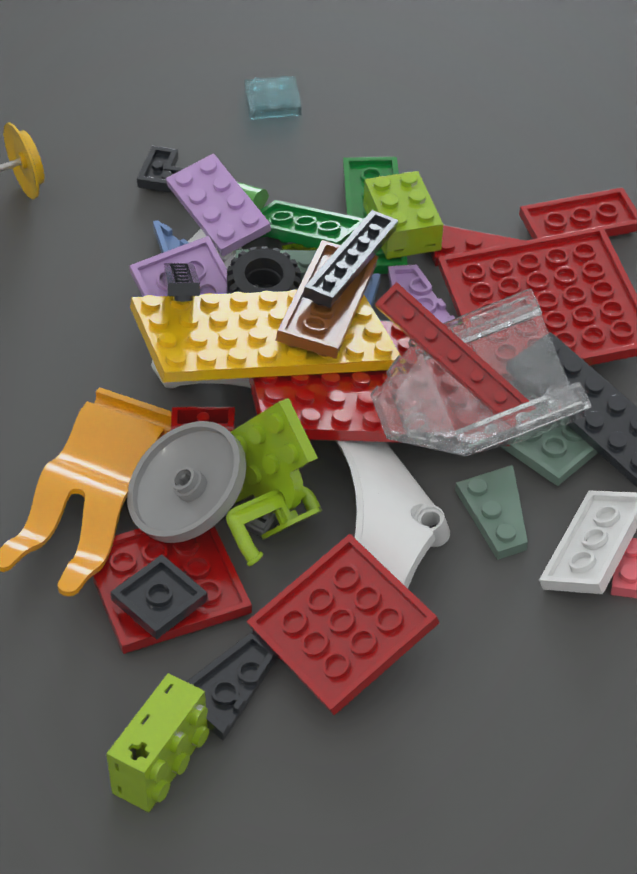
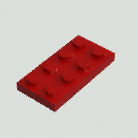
M623 187L520 206L519 216L532 239L601 226L604 227L608 237L637 231V209Z

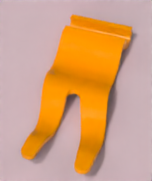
M99 387L96 390L95 403L87 401L79 411L63 450L54 460L48 462L42 470L36 486L30 514L24 528L17 536L8 540L0 548V572L11 570L25 555L44 546L58 527L69 497L72 494H80L85 498L80 540L74 557L66 566L58 582L60 594L64 596L76 595L88 579L98 573L106 563L113 545L119 515L129 492L128 487L132 474L145 452L159 438L171 431L172 411Z

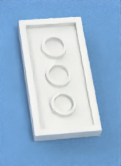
M588 491L539 579L543 590L593 594L604 593L637 530V492Z

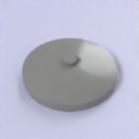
M208 421L187 423L163 435L145 452L130 479L127 504L134 523L151 538L167 543L187 541L208 531L227 514L240 494L246 475V457L243 447L237 438L225 427Z

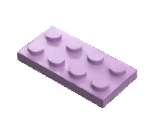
M214 153L166 178L168 187L205 235L210 237L222 257L271 231L269 221Z

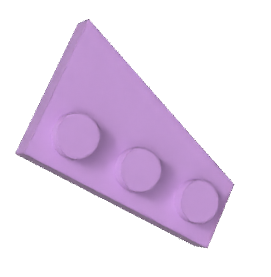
M417 265L388 266L390 288L396 282L399 283L443 324L458 323L454 315L450 316L447 312L444 301L441 298L438 299L434 294L432 285Z

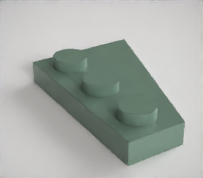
M513 465L456 482L455 492L497 560L527 550L528 540Z

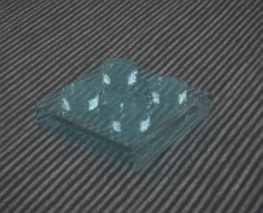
M295 76L245 80V93L250 119L302 115Z

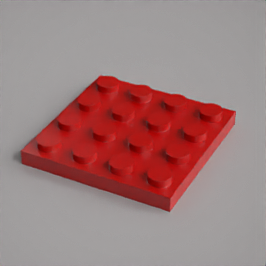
M215 526L195 538L175 543L157 541L144 533L140 528L115 535L106 563L98 573L92 576L123 654L252 613V604ZM163 555L207 592L208 601L156 640L111 600L110 592L157 557Z
M348 534L247 621L250 628L266 642L282 662L333 715L337 714L440 623L437 616L351 534Z

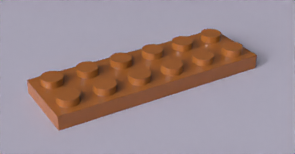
M322 240L277 330L275 341L285 343L289 347L302 348L315 352L320 356H329L336 359L375 270L378 256L375 255L331 308L320 306L312 300L302 297L304 286L341 246Z

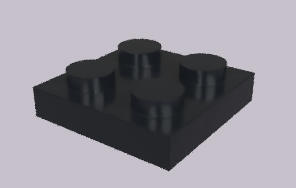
M163 555L157 557L110 592L111 600L156 640L208 601L207 592Z

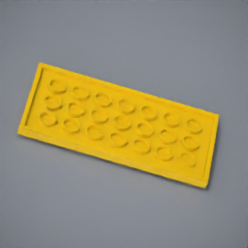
M297 290L284 292L262 291L258 293L234 292L232 294L205 293L200 296H193V301L186 302L174 301L173 296L146 295L144 297H131L130 309L162 383L401 369L403 361L365 295L362 297L336 359L329 356H320L315 352L302 348L289 347L285 343L275 341L277 330Z

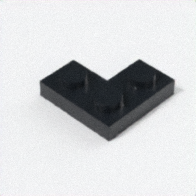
M152 146L137 177V187L173 193L167 185L166 178L184 169L175 167L179 158L178 149Z

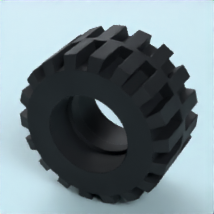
M261 246V249L251 247L249 252L241 251L238 253V258L234 257L231 260V266H228L227 294L234 292L258 293L262 291L284 292L298 290L301 284L300 268H297L298 263L296 260H290V254L287 252L280 253V249L274 247L271 250L268 249V246ZM256 284H269V285H272V286H274V287H271V288H259V287H255V286H253V285H256Z

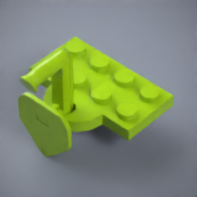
M289 398L279 401L231 431L243 447L246 457V475L235 504L252 495L255 496V499L232 508L226 515L227 524L241 553L247 560V566H252L263 556V552H259L255 547L245 524L269 513H274L280 525L262 534L261 537L264 540L323 511L314 493L309 488L303 486L299 469L318 457ZM302 500L307 512L298 516L295 508Z

